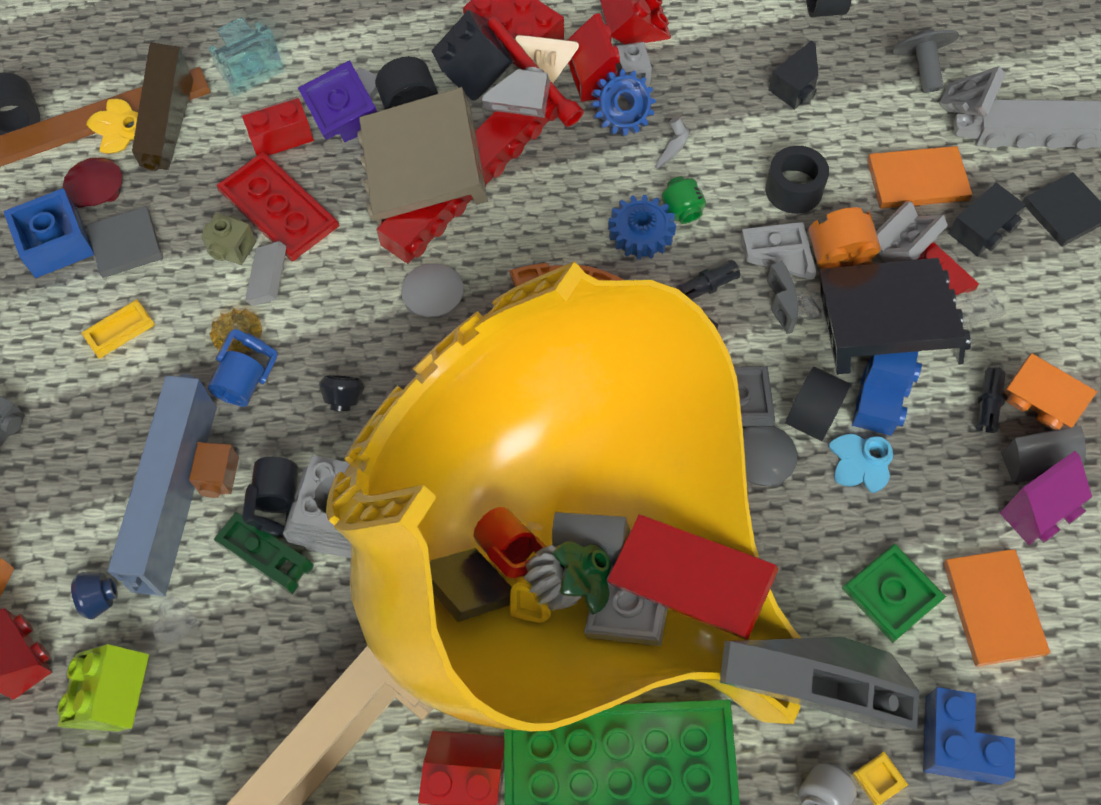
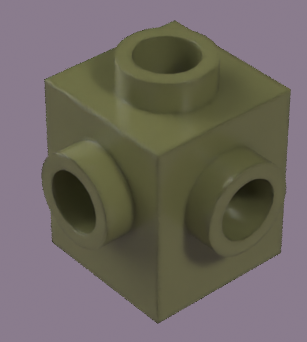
M217 212L211 222L205 225L201 235L207 252L211 257L219 261H224L225 259L241 266L257 242L249 224L236 216L230 215L228 217Z

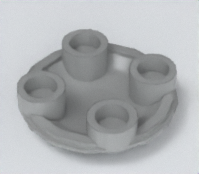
M438 263L425 264L415 268L406 276L402 285V299L407 310L410 313L426 318L451 316L464 294L463 282L459 274L451 267Z

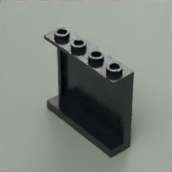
M939 258L820 269V297L837 375L851 374V357L953 348L958 365L964 364L965 350H970L971 348L970 332L968 329H963L962 310L956 309V293L954 289H949V273L947 270L942 269Z

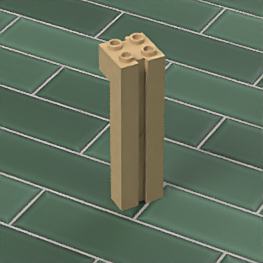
M367 646L227 805H304L395 698L422 721L433 708L427 706L400 687Z

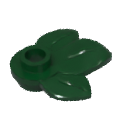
M575 542L562 543L553 552L555 558L565 567L561 582V594L575 597L585 596V601L591 614L600 612L606 606L610 594L607 577L611 571V563L607 553L601 547L594 544L583 547Z

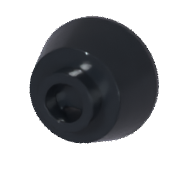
M327 375L319 382L324 403L331 404L330 409L334 411H350V406L357 405L365 389V385L360 378L351 376Z

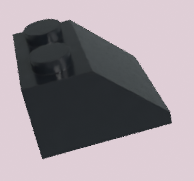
M468 10L431 51L441 71L458 88L462 87L465 94L472 101H476L513 61L504 44L488 26V20Z

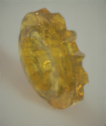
M232 308V311L226 314L220 312V318L217 321H212V330L209 333L215 348L220 350L226 336L233 329L234 322L239 325L240 331L246 334L250 333L260 339L262 326L256 314L253 315L246 308L243 311ZM234 338L227 351L239 353L251 350Z

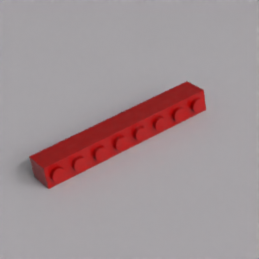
M549 97L545 118L495 111L475 131L485 187L493 177L497 178L503 173L505 165L512 158L516 159L521 155L524 146L531 139L535 140L538 138L543 127L549 121H554L558 117L557 106ZM466 195L387 218L376 229L380 245L409 264L415 257L418 258L425 252L427 244L435 236L440 237L445 232L447 224L455 216L459 217L464 213L467 204L473 199L472 195Z

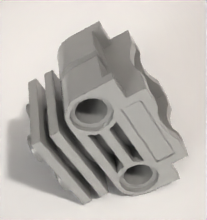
M311 456L309 465L303 469L295 494L296 502L292 503L283 531V535L288 543L305 546L310 551L351 558V543L328 521L326 513L327 499L335 475L340 471L344 474L349 466L348 462Z

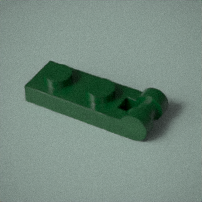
M237 512L234 513L214 538V541L222 548L266 576L291 595L299 587L297 582L304 573L308 575L314 567L313 563L274 536L246 524L243 521L242 515ZM287 560L293 566L285 575L279 569Z

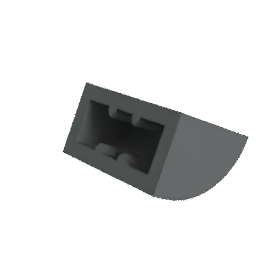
M1077 426L1014 438L1001 452L1012 483L1036 479L1074 451L1080 455L1084 464L1086 457L1084 433L1082 427Z
M555 512L552 528V546H559L564 542H575L583 547L594 544L601 547L607 553L611 565L614 566L629 536L630 528L626 517Z

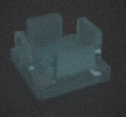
M239 18L218 29L219 36L225 42V46L216 49L213 45L208 48L215 67L225 79L234 97L284 72L272 31L267 25L262 26L260 22L254 24L256 30H252L244 18Z

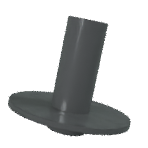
M923 30L915 33L914 37L903 40L893 47L895 55L917 54L923 93L935 92L944 88L938 49L956 41L959 38V33L955 30Z

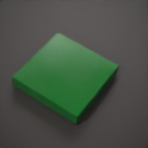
M895 543L842 587L844 592L892 643L946 597Z

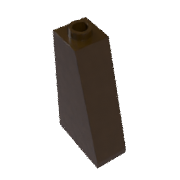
M150 42L132 147V153L139 166L149 171H157L158 169L169 170L193 85L190 70L182 50L178 46Z

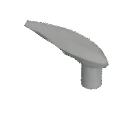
M680 116L674 117L669 122L675 135L669 141L666 150L655 166L657 169L673 159L687 142L689 128L684 126Z

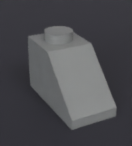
M527 67L526 70L517 69L483 95L482 102L486 110L545 118L550 87L548 73H544L542 69L536 67Z

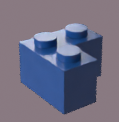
M919 351L870 355L863 370L852 426L892 436L897 426H903L908 409L902 406L904 397H909L912 384L918 381L922 368V363L917 362Z
M937 687L925 697L923 772L1002 785L1015 778V738L975 732L976 693Z

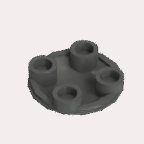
M748 426L743 429L746 480L754 485L777 487L783 484L792 475L797 465L798 452L793 440L785 431L775 426Z

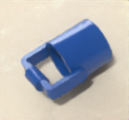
M238 329L232 330L226 336L215 360L220 363L208 385L209 392L224 402L240 407L247 406L258 382L262 385L265 383L277 359L276 350L267 346L266 342L250 333L246 334ZM234 338L242 342L243 345L257 353L268 356L269 359L265 367L263 368L258 361L243 353L227 351L232 339Z

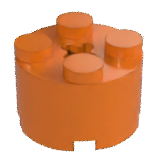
M858 207L840 209L827 214L828 220L820 225L818 220L810 225L808 233L816 262L820 269L872 264L871 259L881 250L871 213L868 210L865 214L862 208Z

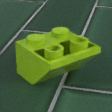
M110 644L76 653L67 669L69 683L66 693L61 697L58 704L57 714L60 718L57 727L114 732L132 729L149 654Z

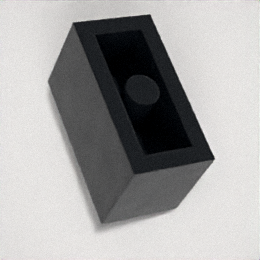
M996 182L956 217L948 234L973 254L979 256L985 249L992 251L1002 240V234L1005 231L1010 234L1020 225L1023 220L1020 214L1026 204Z

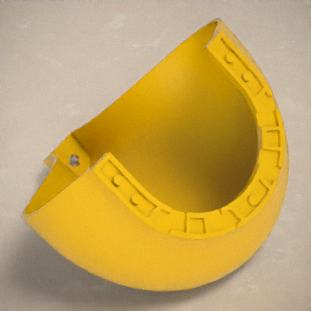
M575 261L516 286L494 299L492 303L494 307L487 314L482 316L477 311L438 343L413 368L417 375L403 390L398 385L395 387L355 439L344 458L349 463V466L344 474L340 471L335 475L326 506L327 519L351 543V601L367 646L392 679L405 691L427 706L459 720L478 725L521 731H550L612 708L651 689L691 679L706 683L724 693L756 720L765 723L794 724L801 705L720 683L725 641H743L744 639L671 609L667 611L661 646L587 638L584 631L589 609L585 596H581L577 603L569 608L555 609L550 618L543 623L510 617V605L457 622L433 594L430 560L476 548L511 587L521 578L507 577L489 559L487 553L475 542L473 537L477 522L483 515L497 507L509 509L547 547L552 545V528L555 512L626 517L630 531L640 514L759 558L754 541L747 496L740 397L732 359L720 334L700 306L679 289L654 280H597L586 274ZM532 552L527 560H530L536 554ZM770 589L748 640L801 638L778 607Z

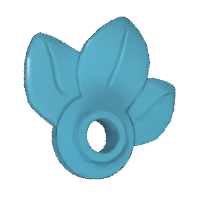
M846 434L830 442V450L841 458L834 474L836 483L843 486H855L863 482L871 493H876L886 486L890 478L888 465L893 459V449L886 439L882 437L863 439L855 434ZM869 451H878L881 458L871 456Z

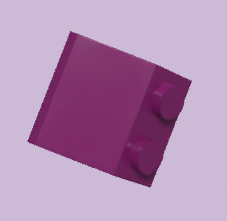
M1074 451L1024 486L1000 512L1003 518L1028 545H1031L1037 539H1040L1043 543L1047 542L1061 530L1057 526L1059 523L1066 520L1070 525L1086 512L1082 506L1092 498V494L1080 455Z

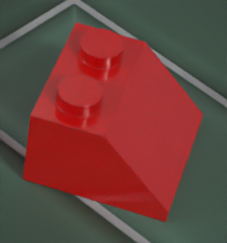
M297 96L241 114L256 156L262 152L269 156L314 141L307 117Z
M3 608L0 609V693L14 700L53 672L46 663L51 659L49 653L40 642L34 643L29 635L34 631L29 621L22 614L15 616Z
M432 730L423 761L418 804L500 805L504 771V737Z

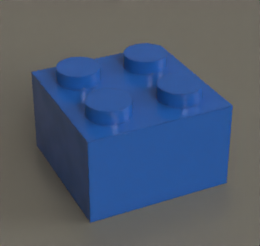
M64 188L3 211L19 257L35 278L94 255L79 212Z

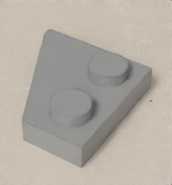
M1000 66L950 82L939 104L947 112L986 116L989 114L1006 74Z
M803 222L742 229L741 240L746 262L770 268L772 264L783 261L790 274L806 279L815 278L816 269Z

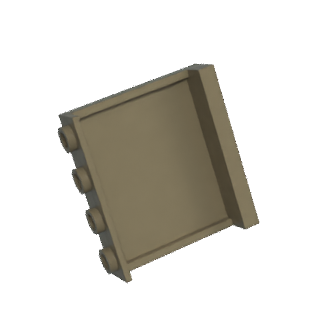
M462 87L359 117L361 130L357 134L360 145L364 148V154H361L360 157L365 172H367L364 186L370 197V203H367V210L370 219L377 221L379 226L386 218L470 194L476 205L488 202L471 106Z

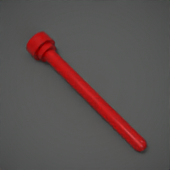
M490 17L487 22L488 26L525 70L527 67L539 68L496 17ZM550 81L548 97L557 106L560 121L566 127H570L581 119L584 110L576 101L565 99Z

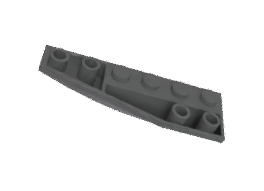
M845 637L725 641L720 683L876 727L917 730L919 690L890 652Z

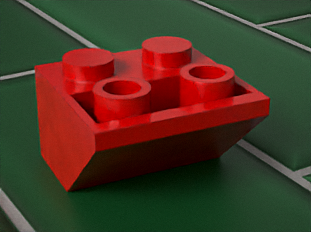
M600 0L606 24H609L611 36L625 45L640 42L649 43L671 38L668 28L669 21L662 9V0Z
M600 13L594 14L568 39L569 41H577L579 43V48L568 62V66L581 102L597 99L591 95L593 90H601L597 82L600 79L607 81L606 75L610 72H613L616 77L618 73L616 64L620 63L619 51L616 45L612 46L609 24L604 25Z

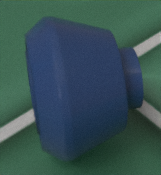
M80 572L71 582V594L75 608L80 616L90 620L97 618L112 607L113 599L118 597L115 581L113 578H107L104 573Z

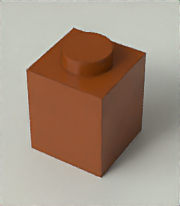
M197 443L189 481L200 495L218 498L220 494H232L239 456L232 445Z

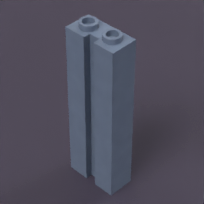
M181 374L179 377L165 376L108 568V572L118 581H124L123 586L131 593L166 597L195 490V487L189 481L197 443H208L217 409L201 381L192 375Z

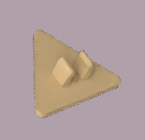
M517 35L515 38L544 73H548L549 80L554 83L579 48L577 41Z

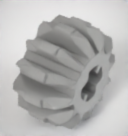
M552 545L536 552V555L526 564L528 574L524 577L532 585L529 592L535 593L538 596V604L547 603L551 611L564 609L565 607L569 608L581 598V596L575 597L561 594V582L565 567L553 555L554 550L558 546Z

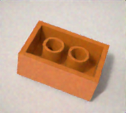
M1032 353L1024 360L1003 391L1008 396L1005 402L1022 412L1031 409L1039 415L1035 420L1052 430L1072 428L1098 392Z

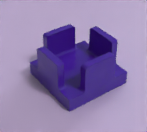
M350 60L298 87L325 140L337 134H340L344 142L358 137L357 132L361 130L359 117L378 112Z

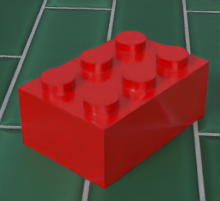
M471 0L463 7V14L470 10L487 20L490 17H496L514 39L517 35L564 40V17L539 0ZM507 49L513 61V64L519 67L520 69L525 70L523 66L518 62V60Z

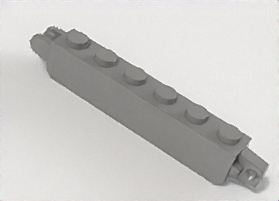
M994 100L989 114L986 116L957 114L953 121L954 134L958 137L975 139L976 146H988L990 148H998L1000 146H1018L1019 148L1034 146L1051 149L1060 147H1078L1080 149L1101 147V101Z

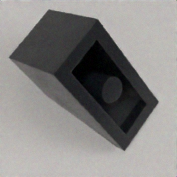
M810 41L772 72L769 91L794 110L802 103H809L817 91L815 88L818 79L816 43Z

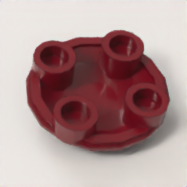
M89 158L80 161L70 168L64 177L62 187L75 207L96 206L105 202L115 201L119 197L123 175L120 167L112 160Z

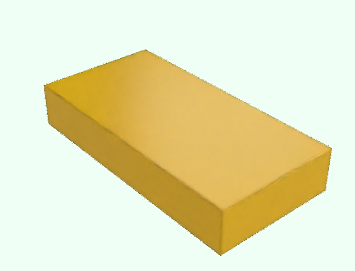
M136 299L84 330L81 334L100 359L155 324Z

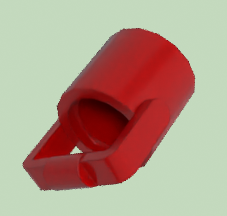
M497 507L487 512L477 522L474 529L473 537L475 542L509 578L526 576L528 574L526 564L530 561L527 560L532 552L536 554L540 549L547 547L505 507Z

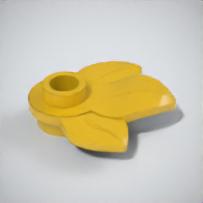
M109 99L106 104L107 111L96 112L87 121V125L92 131L103 136L100 152L104 154L118 153L127 148L130 141L134 140L138 112L132 111L131 106L122 99ZM134 122L132 127L127 128L129 123Z

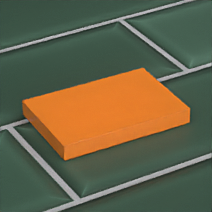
M958 146L873 153L868 156L867 162L880 209L901 207L905 202H912L914 206L970 201L973 195Z
M1015 549L945 560L943 563L975 667L1042 657L1050 654Z

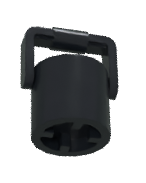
M274 456L263 457L254 462L252 483L246 488L242 514L243 521L246 524L273 536L284 537V525L266 517L257 516L254 513L255 509L266 513L286 512V525L292 503L296 502L295 494L299 467L295 462Z

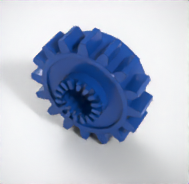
M621 69L618 71L617 77L613 72L606 75L607 81L600 79L597 82L601 90L595 89L591 93V95L597 98V101L590 103V107L597 108L598 111L592 117L593 119H602L601 129L610 126V135L616 134L618 129L621 136H627L629 129L635 134L639 132L638 124L642 127L647 126L649 123L646 117L654 115V111L650 109L651 104L656 103V99L650 97L653 87H646L644 84L646 82L645 77L641 79L636 78V71L626 75L625 70ZM619 96H624L628 101L629 106L626 111L618 106L617 100Z
M632 195L628 204L623 200L619 201V209L613 208L611 218L608 220L609 239L615 240V249H623L625 256L628 257L631 254L636 256L637 259H641L642 256H649L651 259L657 252L663 254L665 246L672 245L673 236L676 231V224L674 223L675 214L668 213L669 205L659 206V198L657 197L650 202L647 195H643L642 200L639 201Z

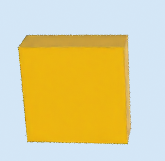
M882 752L852 773L873 805H881L908 786L906 780L885 752Z

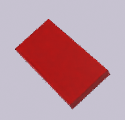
M264 152L216 185L218 191L272 243L280 241L286 246L285 256L292 262L340 226L339 222Z
M639 514L607 582L619 589L748 640L779 568L776 564Z

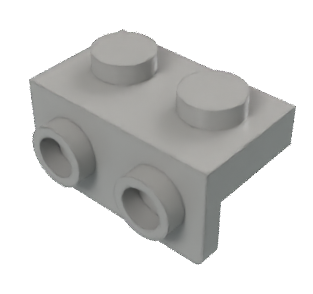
M905 202L876 231L881 246L879 255L882 262L917 260L920 254L948 226L944 215L918 216L913 203Z

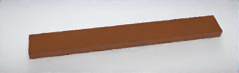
M201 68L191 69L193 85L188 101L211 93ZM142 87L0 135V167L95 134L88 127L87 121L94 113L107 111L106 104L109 99H122L129 103L132 111L138 112Z

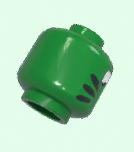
M679 176L671 179L661 195L663 204L669 205L668 213H674V221H680L681 224H687L699 219L706 207V199L698 182L692 178L684 179V177Z

